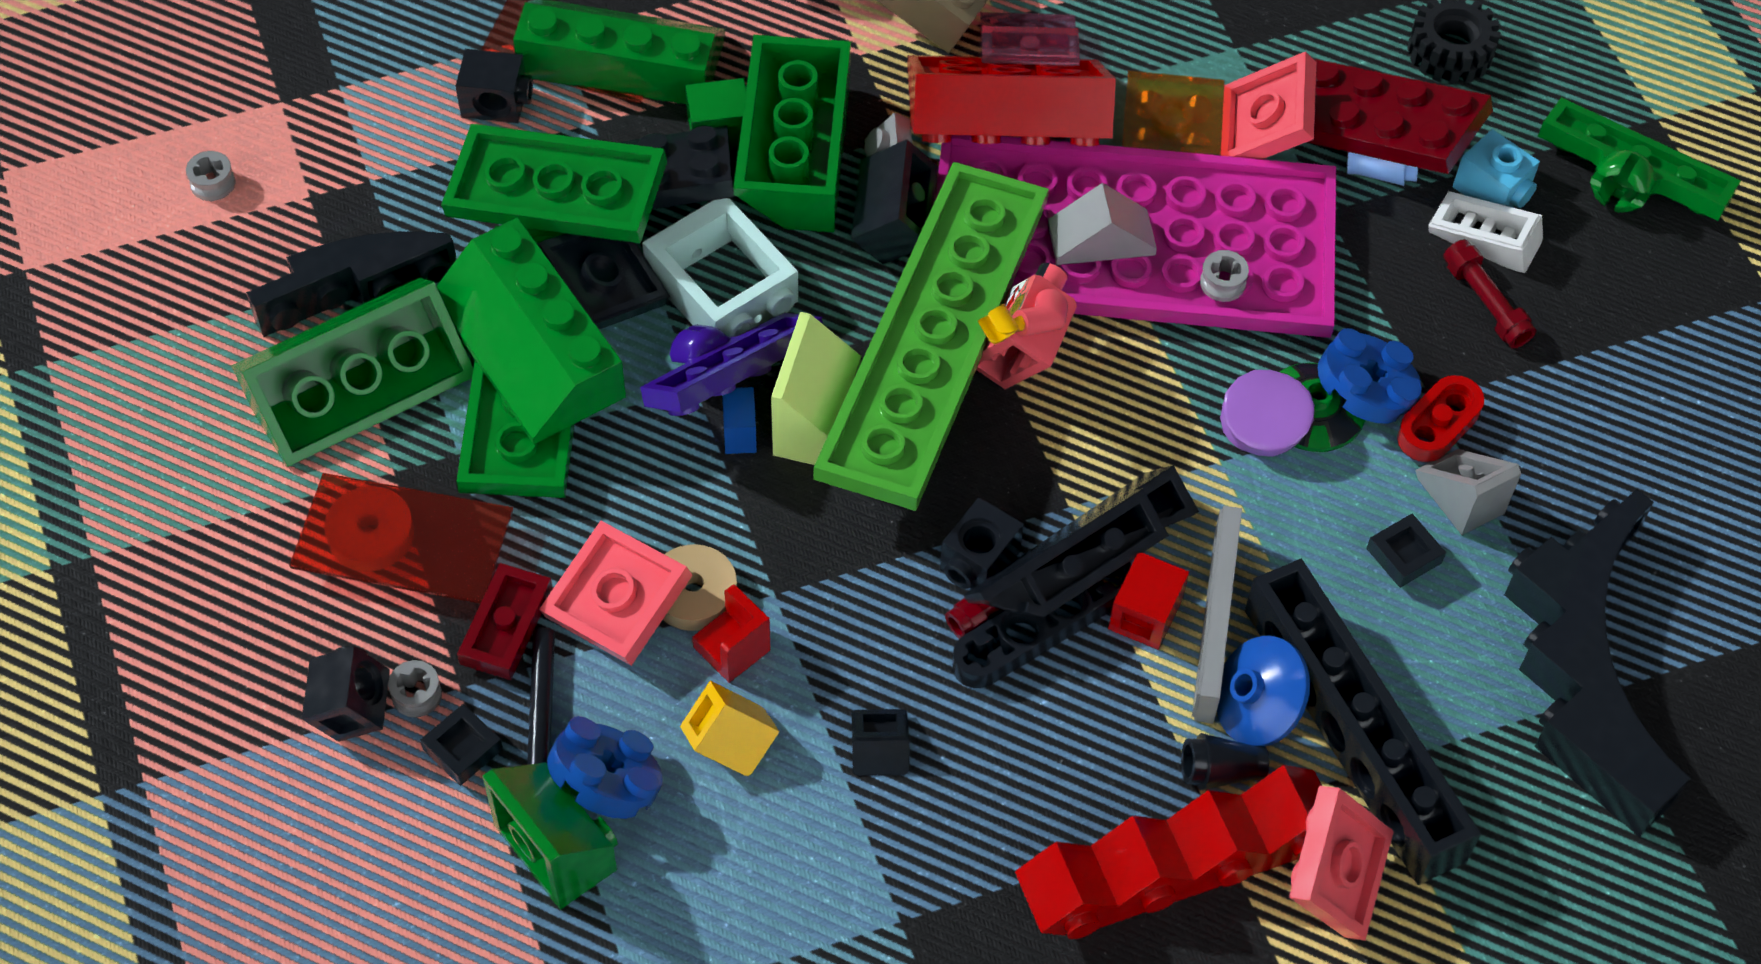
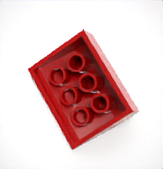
M907 56L911 128L913 134H922V141L949 143L952 140V135H971V142L999 144L1001 143V136H1021L1020 143L1048 145L1050 144V137L1070 138L1071 145L1098 146L1100 138H1113L1116 78L1098 60Z

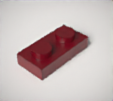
M500 563L457 653L459 665L511 680L542 614L539 609L553 589L551 578Z

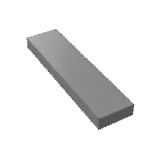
M1223 506V509L1219 511L1214 533L1192 717H1194L1196 722L1213 724L1220 700L1242 508Z

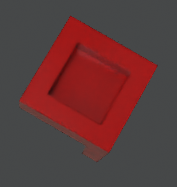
M1138 553L1113 602L1108 629L1159 650L1183 600L1189 571L1148 554Z
M735 584L724 591L725 611L692 636L693 648L728 683L771 651L770 618Z

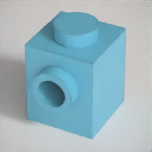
M1492 129L1462 156L1452 187L1466 196L1509 207L1515 206L1520 209L1530 200L1537 188V184L1533 180L1540 161Z

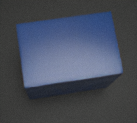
M754 387L736 388L733 392L722 395L725 454L757 453Z

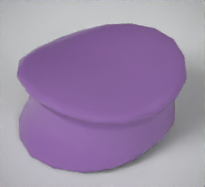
M1252 370L1238 377L1225 392L1220 420L1223 433L1237 448L1257 456L1274 457L1289 451L1308 433L1314 421L1315 405L1310 392L1300 381L1293 377L1273 370Z

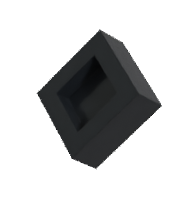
M1413 513L1370 537L1366 548L1399 588L1442 564L1446 551Z
M464 704L420 739L423 750L460 786L503 750L501 739Z

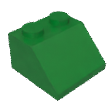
M546 762L491 769L482 775L494 826L560 910L617 871L614 847L618 845V841L613 831L600 816L593 820L590 818L582 806L575 802L579 792L571 788L566 781L562 788H559L553 781Z

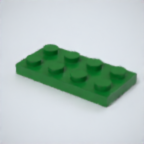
M471 124L441 206L445 216L451 218L504 224L518 217L525 228L641 244L667 164L665 150L662 148Z

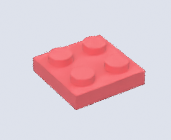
M1306 51L1224 85L1220 156L1265 159L1314 139L1316 61Z
M600 520L539 610L547 619L632 666L693 575L687 566Z
M1319 786L1314 806L1310 809L1307 816V833L1300 859L1292 871V888L1289 898L1343 937L1365 941L1394 831L1342 789Z

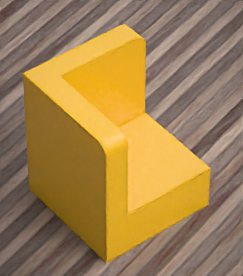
M709 681L680 725L695 752L745 776L753 773L780 732L762 706L712 681Z

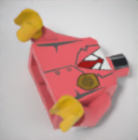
M1042 263L1036 274L1008 290L1002 305L994 308L987 316L977 321L988 339L976 370L1005 390L1051 367L1077 307L1075 299L1062 291L1068 279L1065 271L1051 263Z

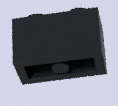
M908 139L868 156L860 162L851 239L883 265L912 253L935 202L938 165Z

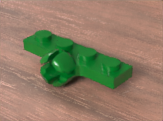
M1562 97L1544 120L1537 136L1554 144L1561 150L1572 152L1595 164L1597 167L1590 181L1594 196L1604 207L1612 196L1620 199L1614 208L1615 212L1634 211L1641 208L1650 195L1660 194L1687 206L1695 213L1706 215L1719 221L1741 180Z

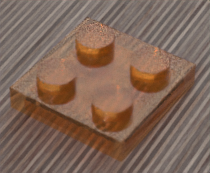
M1128 71L1121 147L1221 156L1225 80Z

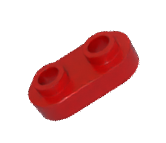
M1450 375L1440 379L1403 417L1397 434V441L1401 450L1410 458L1421 462H1432L1442 458L1478 420L1484 405L1482 389L1473 380L1464 376ZM1449 405L1456 406L1461 411H1453ZM1417 437H1424L1430 442L1422 441Z

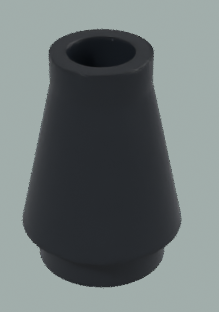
M1200 733L1196 739H1186L1183 744L1181 753L1182 776L1186 784H1196L1199 790L1249 780H1262L1269 772L1268 750L1264 746H1253Z

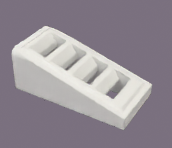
M1451 191L1447 192L1428 225L1429 233L1453 244L1459 240L1467 239L1471 245L1476 246L1484 258L1521 273L1527 271L1543 240L1542 215ZM1459 212L1465 215L1461 224L1453 223ZM1477 221L1483 223L1480 229L1474 228ZM1496 229L1502 231L1500 235L1494 234Z

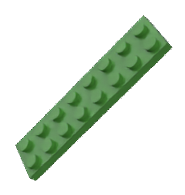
M952 163L814 465L813 480L913 511L917 510L988 339L977 321L987 316L994 308L1003 304L1047 204L1048 188L964 164Z

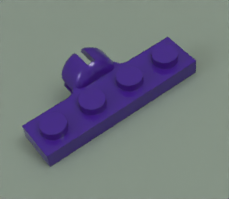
M783 313L736 337H727L720 329L696 324L684 329L674 338L669 355L672 362L685 364L640 387L644 407L667 410L671 416L691 414L699 409V403L710 397L733 392L736 389V384L748 377H756L770 372L772 364L785 358L799 314ZM814 316L823 324L822 317Z

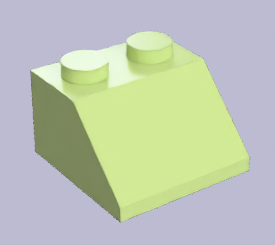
M800 312L771 396L773 456L815 465L860 367L861 355L809 313Z

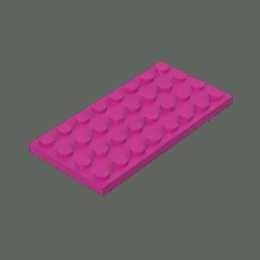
M952 135L951 142L942 143L935 200L953 162L1049 189L1047 204L1011 288L1036 274L1042 263L1056 265L1048 230V219L1099 184L1104 183L1148 210L1157 251L1156 255L1056 265L1067 274L1068 279L1062 291L1075 299L1077 307L1074 314L1331 338L1335 306L1336 166L1110 145L1076 146L1071 145L1070 142L1050 140L1048 145H1027L1020 143L1021 137L1001 136V143L978 144L971 142V135ZM1218 250H1230L1244 257L1249 267V274L1243 294L1238 299L1230 302H1220L1211 299L1203 292L1200 284L1205 259L1211 253ZM1219 271V279L1230 280V273Z

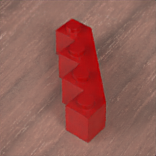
M1283 764L1241 795L1208 790L1167 820L1133 815L1091 846L1056 841L1017 869L1015 874L1042 934L1067 935L1069 939H1079L1107 925L1145 912H1157L1185 898L1220 886H1232L1252 875L1295 860L1299 861L1307 833V816L1310 809L1314 806L1319 786H1322L1314 770Z

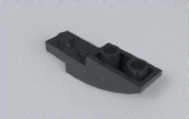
M425 231L387 232L342 239L286 257L291 274L246 293L255 323L263 337L279 330L289 329L298 322L323 311L336 309L356 297L364 304L418 278L433 281L435 284L439 283L457 260L454 242L449 233Z

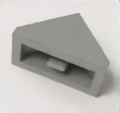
M1104 183L1099 184L1048 219V230L1056 265L1156 255L1157 248L1148 210Z
M1460 449L1415 470L1420 483L1461 535L1505 514L1521 476L1519 464Z

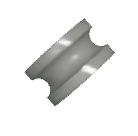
M217 151L200 152L187 163L186 175L190 182L191 191L197 198L204 201H216L228 196L234 189V174L230 160L224 154ZM213 172L216 177L208 180L205 175Z
M1218 250L1211 253L1203 264V272L1200 278L1201 288L1213 300L1230 302L1238 299L1246 287V280L1249 274L1248 263L1244 257L1230 250ZM1219 271L1230 273V280L1219 279Z
M411 660L402 663L391 673L388 687L393 705L399 713L407 717L418 718L428 715L437 708L441 702L442 690L437 671L430 664L424 661ZM417 681L424 682L426 691L417 690L413 697H407L405 687L413 688Z

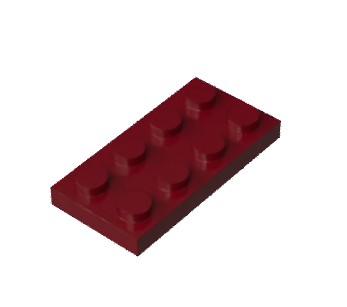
M1315 59L1314 139L1307 143L1449 174L1492 113L1491 95Z

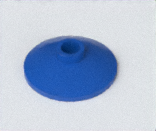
M1259 636L1244 642L1229 656L1223 667L1217 716L1223 729L1232 739L1240 743L1266 747L1284 739L1297 726L1305 712L1310 693L1309 671L1300 651L1284 639L1275 636Z

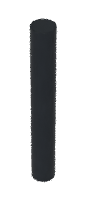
M539 628L533 631L527 765L547 763L551 750L555 632L548 628Z

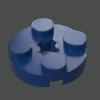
M1342 329L1328 345L1318 362V376L1327 393L1330 395L1335 389L1340 396L1346 399L1342 407L1354 416L1366 421L1381 424L1396 422L1401 414H1406L1414 406L1421 395L1422 389L1420 377L1411 364L1414 359L1413 353L1406 345L1398 341H1389L1387 343L1374 336L1359 333L1354 329Z
M581 716L573 717L569 721L566 729L558 735L547 759L549 773L560 789L566 781L571 788L579 792L575 799L576 803L591 812L611 818L627 819L635 817L642 807H646L647 810L654 802L663 782L660 766L651 755L654 748L653 743L647 736L635 730L622 732Z

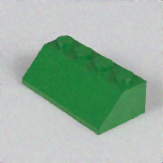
M532 0L524 4L513 43L515 54L523 55L526 75H532L534 80L687 104L685 85L713 82L725 39V29L553 0Z
M753 35L733 190L735 196L784 229L835 233L850 88L851 41Z
M518 217L471 239L436 287L460 339L531 442L536 444L626 398L621 359Z
M423 278L413 280L231 365L253 413L286 467L471 379L473 375V366L435 282Z

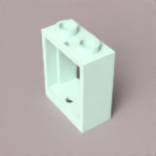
M730 198L713 200L642 242L643 256L670 295L669 300L692 325L712 326L720 329L727 337H736L752 330L772 317L787 313L798 302V271ZM733 241L766 278L717 307L684 269Z

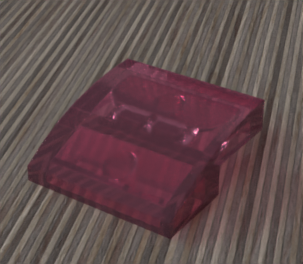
M980 12L979 33L982 63L1079 66L1078 28H1076L1075 15Z

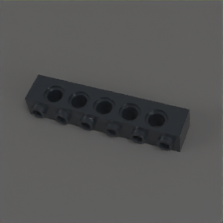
M1300 558L1254 578L1245 613L1260 636H1275L1293 644L1304 657L1310 676V693L1306 709L1372 814L1394 831L1391 844L1417 885L1467 863L1481 832L1303 559Z

